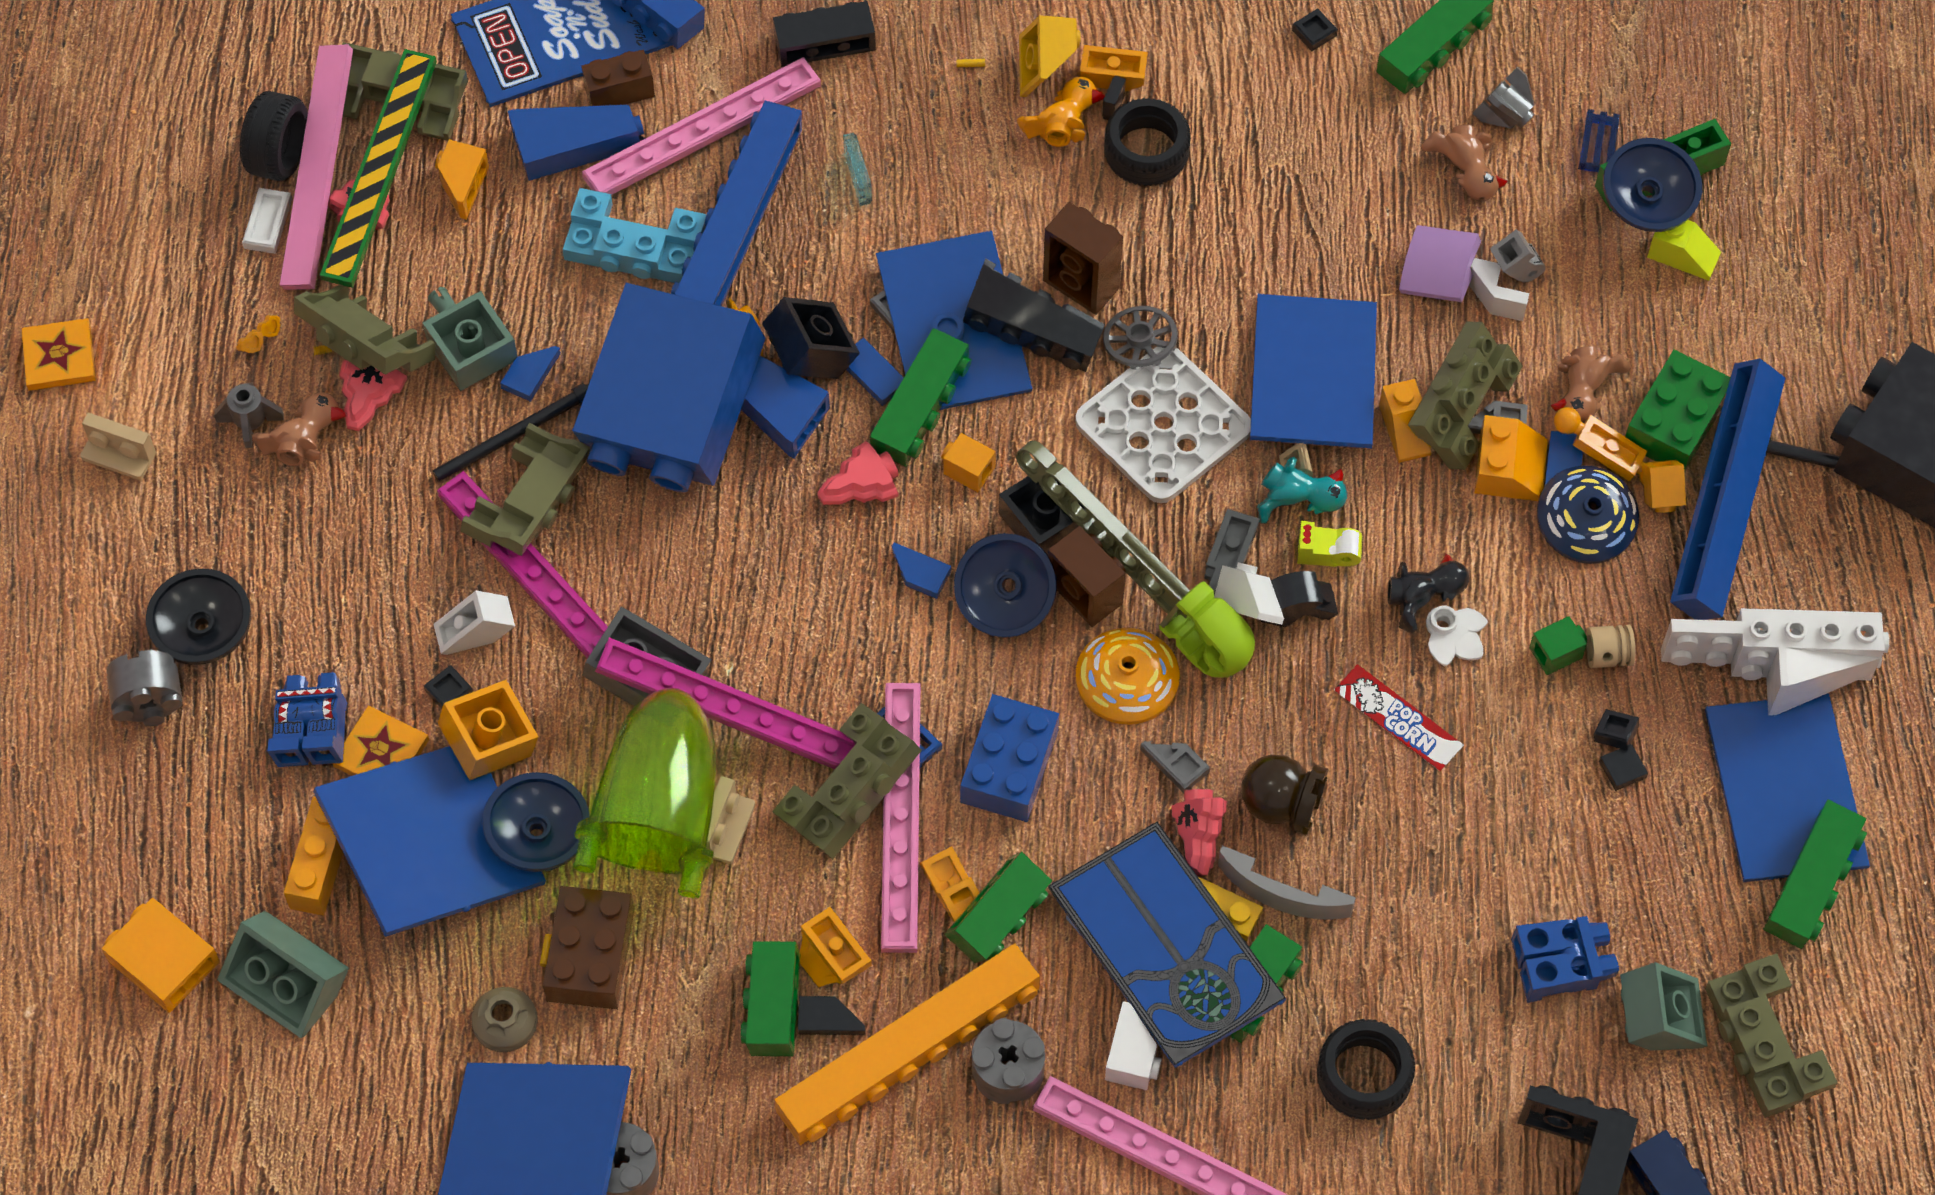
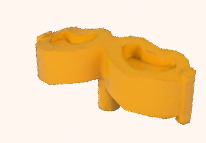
M267 315L265 320L258 324L257 330L253 329L248 332L245 338L238 340L235 347L236 350L246 353L260 351L263 345V337L278 335L281 326L280 317L277 315Z

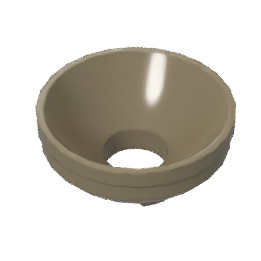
M498 987L483 994L476 1002L471 1018L472 1029L478 1041L486 1048L497 1052H511L527 1044L533 1037L538 1024L537 1011L531 999L524 992L512 987ZM499 1004L510 1005L513 1008L512 1016L506 1021L495 1020L492 1017V1011L495 1006Z

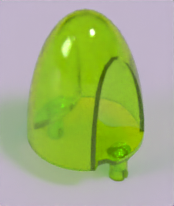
M678 688L657 690L638 702L626 715L606 763L590 817L581 820L576 826L575 838L579 840L575 862L573 863L575 870L583 873H594L596 871L597 857L632 869L664 874H682L678 894L687 898H699L701 896L700 891L705 869L710 867L714 857V851L706 849L713 809L716 753L713 732L702 707L689 693Z

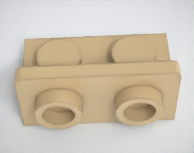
M88 412L82 422L88 438L80 454L82 460L137 480H142L156 455L150 434Z
M724 776L720 777L696 836L699 855L727 864L733 863L755 808V801L753 799L736 794L735 780Z

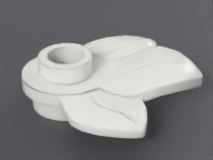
M1439 606L1432 609L1426 619V628L1431 634L1428 642L1431 655L1443 666H1448L1455 656L1468 661L1481 659L1483 657V645L1477 632L1487 625L1488 620L1481 613L1470 608L1455 611L1449 606ZM1445 621L1449 626L1440 627L1437 625V622Z

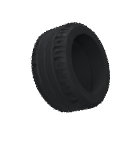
M265 91L252 101L245 115L240 135V159L249 174L275 181H284L297 170L300 164L308 116L307 108L301 99L278 92Z
M1155 98L1128 101L1126 104L1118 107L1107 122L1104 140V153L1107 163L1116 175L1134 185L1156 186L1163 184V182L1166 183L1175 178L1186 165L1190 150V128L1183 114L1175 106L1166 103V101L1156 100ZM1151 128L1166 134L1172 140L1173 146L1162 154L1143 156L1128 150L1121 142V139L1133 130Z
M1371 1019L1350 1021L1335 1029L1322 1046L1317 1066L1318 1084L1329 1104L1340 1113L1342 1112L1346 1116L1361 1120L1382 1118L1398 1109L1406 1100L1415 1075L1414 1055L1404 1036L1399 1034V1031L1394 1029V1027H1389L1386 1023ZM1369 1046L1376 1048L1386 1054L1394 1064L1397 1073L1396 1080L1390 1087L1377 1093L1358 1092L1348 1087L1339 1077L1335 1067L1337 1057L1352 1047Z

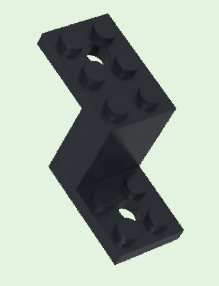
M1530 1085L1521 1109L1518 1124L1588 1145L1575 1195H1618L1638 1118L1631 1117L1630 1113L1620 1108L1605 1109L1596 1106L1593 1101L1584 1097L1570 1098L1560 1095L1556 1089L1549 1086L1540 1085L1534 1087Z

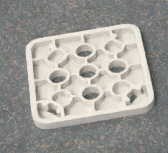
M1157 346L1153 351L1158 355L1165 348ZM1178 348L1172 351L1157 366L1153 364L1145 367H1136V369H1127L1077 410L1075 418L1076 427L1080 433L1143 494L1157 503H1167L1173 500L1246 441L1250 436L1251 418ZM1146 354V355H1145L1143 358H1141L1140 360L1148 359V358H1150V356H1149L1148 354ZM1137 395H1144L1150 400V403L1145 407H1136L1131 400ZM1185 397H1190L1196 400L1198 405L1194 409L1187 410L1179 405V401ZM1105 417V423L1098 424V418ZM1159 417H1167L1171 419L1173 425L1168 429H1159L1154 424V421ZM1223 423H1229V430L1223 429ZM1140 436L1148 441V445L1143 449H1136L1130 445V440ZM1182 439H1190L1194 441L1196 447L1194 450L1186 452L1179 449L1177 443ZM1155 477H1166L1168 482H1155Z

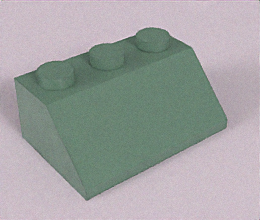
M263 911L240 923L217 981L302 1038L310 1031L338 996L349 967L267 911Z

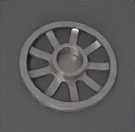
M1136 306L1119 312L1108 322L1103 333L1104 347L1110 359L1130 366L1131 369L1161 364L1163 359L1169 356L1172 351H1175L1178 340V331L1174 320L1164 311L1150 306ZM1139 311L1154 312V315L1147 323L1140 321ZM1133 312L1135 322L1130 326L1119 320L1122 316ZM1161 316L1169 323L1164 328L1153 330ZM1115 325L1127 335L1112 336L1109 335L1111 327ZM1172 332L1170 342L1155 338ZM1127 342L1126 345L1116 351L1110 345V343ZM1151 345L1165 349L1156 355ZM1134 349L1132 359L1122 357L1123 354ZM1141 350H1145L1150 356L1148 359L1138 360Z

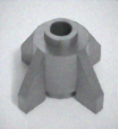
M1517 66L1506 78L1511 85L1509 86L1505 81H1501L1486 98L1491 106L1483 101L1472 113L1481 122L1510 129L1517 124L1522 128L1534 116L1531 109L1535 104L1528 77Z
M244 383L230 390L228 396L214 410V417L216 423L234 422L239 428H242L245 448H252V430L260 427L265 417L267 421L284 420V413L280 406L261 396L253 383Z

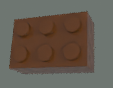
M1068 202L1045 228L1043 281L1097 315L1120 288L1123 236L1114 226L1105 225L1094 218L1086 208L1077 207L1073 203Z
M560 886L543 982L547 1002L618 1010L635 910L631 893Z

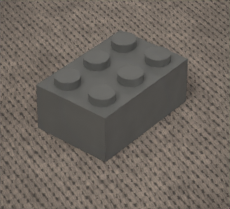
M621 606L586 660L582 676L672 729L685 708L595 672L608 638L610 637L703 676L707 674L712 659Z

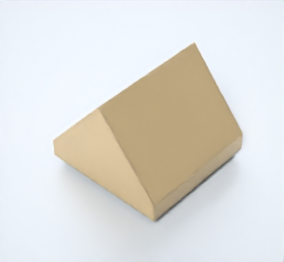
M1297 443L1279 455L1280 463L1283 467L1289 458L1295 457L1297 459L1295 468L1314 478L1306 444Z

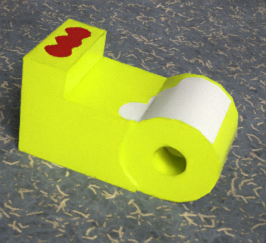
M1301 521L1297 564L1332 567L1355 566L1361 562L1362 533L1352 528L1332 529L1315 527V522Z

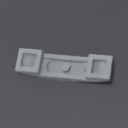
M1222 845L1218 860L1219 868L1237 887L1259 902L1276 910L1305 918L1329 920L1351 917L1356 897L1322 885L1318 896L1306 893L1253 872L1256 858Z

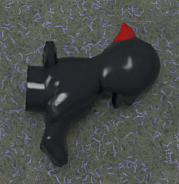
M1448 554L1444 555L1443 560L1436 569L1428 573L1408 572L1406 563L1400 562L1397 577H1390L1388 582V604L1400 605L1401 619L1399 628L1408 633L1415 632L1417 630L1415 619L1417 611L1428 604L1435 595L1441 596L1444 602L1447 598L1453 600L1461 594L1469 583L1468 569L1462 563L1453 561L1452 557Z

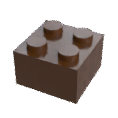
M1079 526L1048 549V557L1054 566L1057 577V592L1091 627L1095 626L1123 604L1125 568L1119 559L1114 556L1110 557L1103 550L1100 540L1093 533L1088 534Z

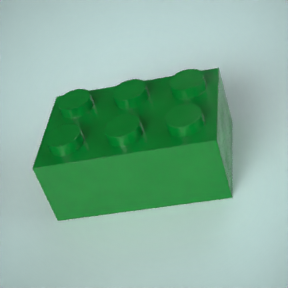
M1673 349L1629 423L1625 437L1647 450L1645 456L1656 462L1679 461L1684 464L1685 473L1722 410L1731 377Z

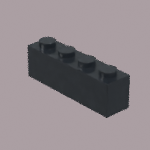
M985 259L968 302L963 323L968 324L978 332H988L998 336L1008 344H1017L1030 349L1040 357H1050L1062 362L1067 368L1086 372L1105 324L1069 304H1065L1062 307L1055 304L1051 294L1042 289L1034 292L1020 284L1022 278L1011 272L1006 277L994 270L995 263Z

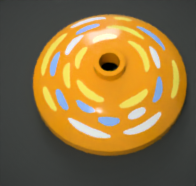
M1136 628L1112 629L1092 639L1081 652L1075 673L1077 690L1085 705L1097 716L1107 721L1126 725L1144 723L1162 714L1174 700L1180 679L1178 662L1169 646L1154 634ZM1130 662L1134 667L1127 669L1123 667V664Z

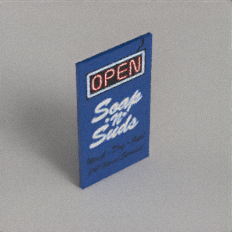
M491 0L451 14V21L456 27L489 107L583 76L581 65L589 64L594 60H604L620 56L628 51L635 52L643 49L646 55L672 46L670 43L662 41L653 30L645 24L637 22L632 14L623 7L616 6L611 0Z

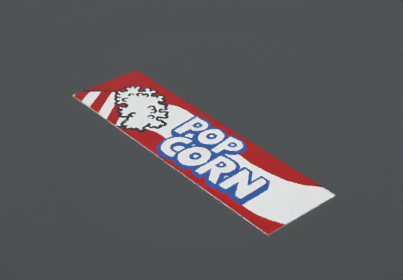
M1358 664L1334 689L1335 692L1439 771L1464 746V744Z

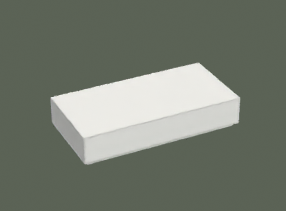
M265 188L258 189L242 241L244 249L276 254L292 202L290 192Z

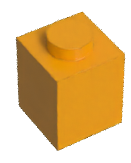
M960 433L954 443L950 441L941 455L943 474L977 493L996 467V451L963 433Z
M1677 460L1642 463L1645 504L1655 508V512L1659 513L1676 511V506L1686 505L1684 464Z

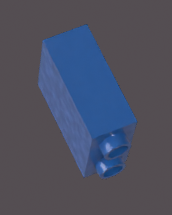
M626 282L572 430L581 443L590 447L587 463L595 469L616 476H624L629 464L650 469L652 471L649 479L652 482L676 492H688L691 481L714 486L766 340L752 314Z

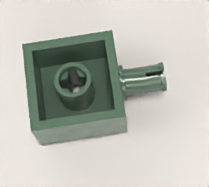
M445 287L438 288L441 294L440 297L435 290L430 293L428 300L439 314L422 322L426 341L433 340L436 342L435 355L460 391L508 366L518 357L514 338L481 291L457 304Z

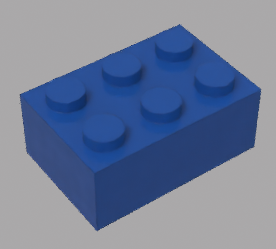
M992 694L960 785V803L1028 822L1059 731V713Z

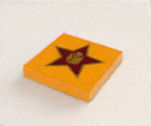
M88 318L22 328L25 377L28 391L96 381L91 324Z
M368 705L344 742L343 763L332 764L333 767L351 776L389 765L393 761L399 762L419 756L430 739L428 734Z

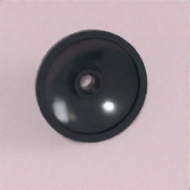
M191 569L172 576L155 591L146 611V627L154 646L159 651L170 654L174 661L188 665L212 663L230 654L245 638L251 622V606L242 586L231 576L213 569ZM202 624L208 625L204 630L197 629Z

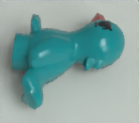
M1295 457L1289 458L1284 467L1276 462L1261 483L1270 491L1267 498L1257 506L1260 523L1266 524L1272 511L1277 507L1294 505L1305 500L1310 502L1307 508L1308 512L1314 510L1315 514L1337 511L1344 506L1348 496L1343 482L1344 474L1342 469L1329 476L1313 478L1295 468L1297 462Z

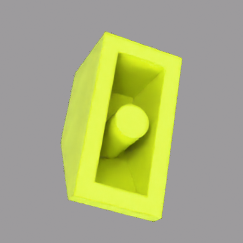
M1687 220L1672 230L1655 232L1647 258L1709 281L1721 251L1695 222Z

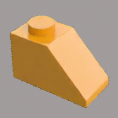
M449 139L444 151L440 150L437 155L435 168L439 171L441 184L459 217L467 220L489 168L487 153L484 148Z
M1415 379L1382 386L1379 408L1398 463L1431 456V446L1415 436L1408 426L1422 401Z

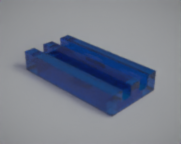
M1587 110L1578 169L1592 172L1599 171L1605 125L1611 126L1606 162L1609 161L1615 152L1620 114L1614 113L1613 117L1607 116V112L1601 111L1600 115L1594 114V110ZM1592 123H1597L1598 130L1593 163H1588L1586 161Z

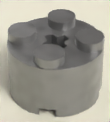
M155 650L138 651L139 657L128 660L127 654L116 658L106 669L111 711L114 720L143 722L146 726H157L165 721L164 717L172 714L182 706L178 668L170 654Z
M1007 1018L996 1020L980 1032L973 1045L972 1074L978 1090L988 1099L1001 1104H1009V1102L1018 1100L1023 1101L1036 1093L1044 1078L1045 1045L1036 1031L1024 1023ZM1003 1060H1004V1061L1013 1060V1061H1009L1006 1065L1002 1063Z
M621 1122L606 1195H649L655 1188L659 1177V1165L651 1136L640 1127L631 1123ZM620 1161H626V1162H627V1163H622V1164L620 1165V1168H615V1166H614L615 1164H619Z

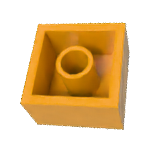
M507 680L445 702L438 720L440 729L469 781L531 757L539 737Z

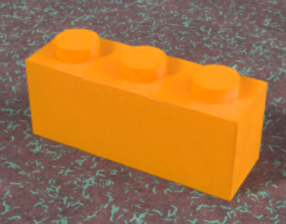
M315 796L312 797L285 886L284 896L291 910L324 916L343 851Z

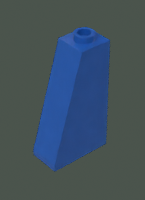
M629 105L530 108L508 111L512 132L529 181L609 158L615 152L622 151L640 142L639 136L644 134L639 115L633 117Z
M760 356L741 410L788 456L795 459L830 409L829 392L798 375H788L783 367Z

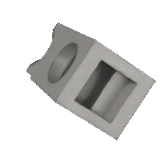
M1517 229L1490 248L1503 272L1520 282L1532 281L1545 271L1546 267L1534 246L1528 243L1523 234Z

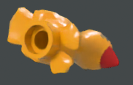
M1075 77L1065 83L1063 89L1057 92L1058 96L1054 98L1057 102L1048 106L1039 115L1020 116L1017 118L1018 126L1028 139L1040 135L1048 144L1055 147H1063L1068 145L1070 140L1074 143L1084 141L1085 132L1079 130L1084 129V124L1080 119L1081 113L1092 104L1104 100L1105 95L1096 89L1090 79Z

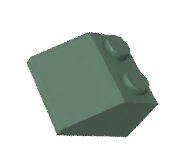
M1656 962L1620 975L1622 985L1621 998L1624 1003L1626 1017L1625 1031L1629 1043L1650 1051L1707 1047L1698 978Z

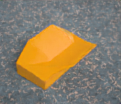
M1084 45L1080 77L1090 79L1096 88L1108 89L1115 76L1126 79L1125 91L1142 87L1145 81L1148 52Z
M828 907L801 925L800 964L818 988L832 983L844 984L872 966V960L831 907Z

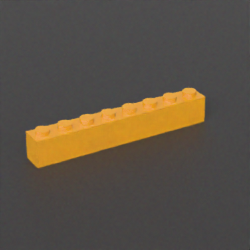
M1016 943L1012 944L775 1098L776 1113L800 1146L808 1140L810 1143L819 1140L827 1133L828 1127L837 1121L841 1123L848 1121L858 1112V1108L866 1102L874 1103L888 1093V1088L898 1081L901 1083L909 1081L918 1073V1068L927 1062H938L947 1055L948 1049L956 1043L964 1044L978 1034V1029L989 1022L993 1024L996 1020L1004 1018L1008 1014V1009L1016 1004L1024 1005L1031 1001L1038 994L1037 990L1040 989V975Z

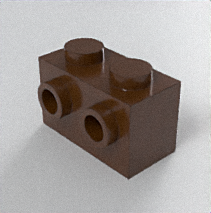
M644 49L635 52L628 51L620 56L604 60L598 59L589 64L581 65L584 88L590 106L626 105L655 97L653 76Z

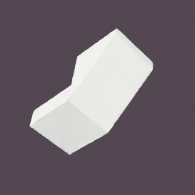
M1474 258L1470 267L1473 277L1469 286L1488 312L1492 315L1523 321L1529 293L1497 286L1501 270L1500 265L1496 262Z

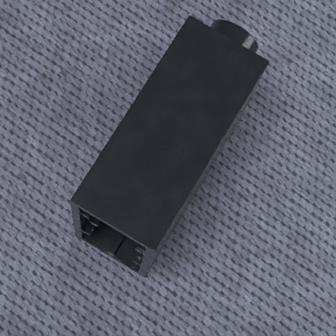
M1911 342L1897 364L1881 357L1874 366L1861 391L1874 398L1866 411L1850 403L1837 422L1830 439L1841 444L1844 448L1834 472L1935 528V354Z

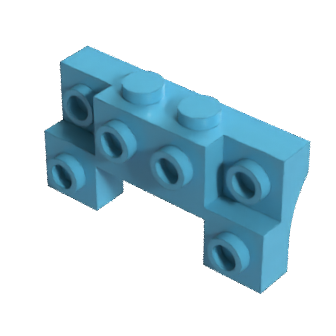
M579 188L571 212L572 222L562 249L564 260L601 267L608 272H625L641 279L653 278L680 283L683 277L682 268L687 257L692 258L694 253L693 247L696 236L699 232L703 233L706 228L705 219L707 214L675 208L668 229L610 218L609 215L613 206L611 194Z

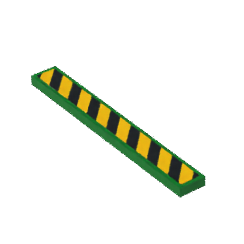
M404 49L321 270V280L351 288L354 287L436 66L437 60L435 56Z

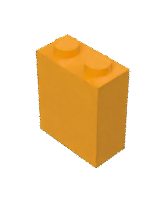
M153 897L146 904L139 905L131 914L130 920L120 930L113 931L107 937L105 945L101 948L111 965L169 1014L220 963L217 953L211 945Z

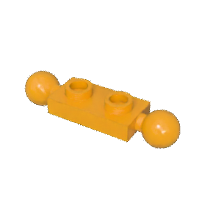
M1564 407L1556 412L1554 416L1555 428L1563 434L1575 433L1577 435L1573 446L1628 481L1636 473L1639 474V480L1644 486L1642 463H1645L1643 459L1647 450L1592 415L1583 423L1579 413L1573 408Z

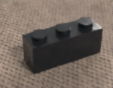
M868 1L849 2L841 6L820 7L812 11L795 14L786 13L782 16L773 17L774 38L781 67H785L802 57L807 62H814L876 51L875 30Z

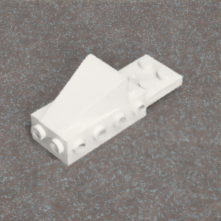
M1741 608L1736 621L1671 619L1661 647V662H1671L1678 666L1690 663H1706L1713 667L1731 664V676L1742 677L1745 680H1757L1766 677L1768 715H1778L1857 680L1871 681L1876 668L1881 667L1883 653L1888 652L1889 634L1888 632H1883L1881 612ZM1861 631H1866L1864 636L1861 634Z

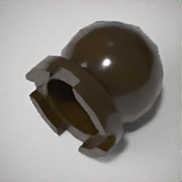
M1270 754L1258 758L1247 767L1242 777V800L1250 814L1264 823L1282 824L1291 820L1294 823L1293 832L1308 836L1313 825L1310 822L1313 809L1319 808L1328 768L1314 765L1311 772L1308 771L1306 773L1298 761L1287 755Z

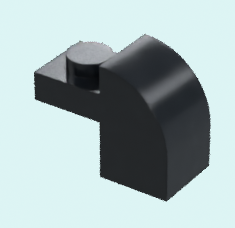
M1312 571L1293 572L1271 580L1284 617L1283 624L1261 620V622L1287 627L1304 615L1330 620L1338 614L1331 584L1318 581L1316 572Z

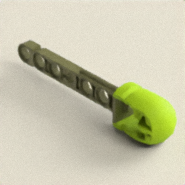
M1030 441L1017 451L1016 460L1021 469L1035 483L1039 482L1043 491L1078 526H1081L1088 534L1093 533L1100 540L1103 550L1110 557L1114 556L1119 559L1126 573L1168 614L1159 625V629L1168 638H1176V646L1187 659L1204 674L1217 678H1228L1246 667L1255 649L1254 634L1248 623L1222 598H1214V590L1205 581L1200 582L1193 589L1189 590L1065 466L1057 463V458L1040 442ZM1127 550L1134 556L1135 559H1133V558L1129 555V553L1127 552Z

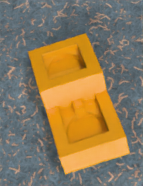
M951 846L919 864L952 921L955 922L979 894V891L972 877H968L955 850Z

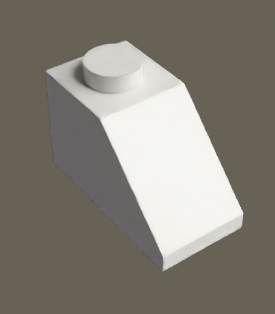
M1240 562L1237 563L1236 568L1222 565L1214 598H1222L1239 614L1283 624L1284 617L1269 577L1256 574L1258 567Z
M477 590L433 624L440 653L444 655L494 643L515 627L508 596Z
M1123 1001L1106 1065L1105 1080L1147 1090L1150 1079L1157 1080L1162 1059L1156 1057L1157 1044L1129 1002Z

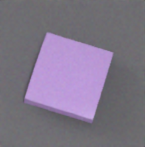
M1417 225L1406 255L1399 288L1400 293L1462 302L1473 277L1470 267L1481 243L1479 234Z

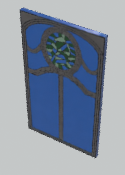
M1158 822L1151 824L1048 886L1050 892L1124 997L1132 1005L1174 1068L1181 1066L1186 1061L1286 1001V997Z

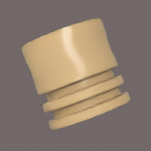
M1617 625L1615 628L1614 626L1587 628L1586 653L1590 668L1616 667L1617 664L1619 667L1625 666V664L1627 666L1634 665L1635 638L1631 625H1624V628L1622 625Z

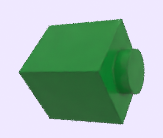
M1568 616L1534 632L1529 649L1545 674L1549 675L1583 659L1587 646V636L1582 627L1575 625L1571 617Z

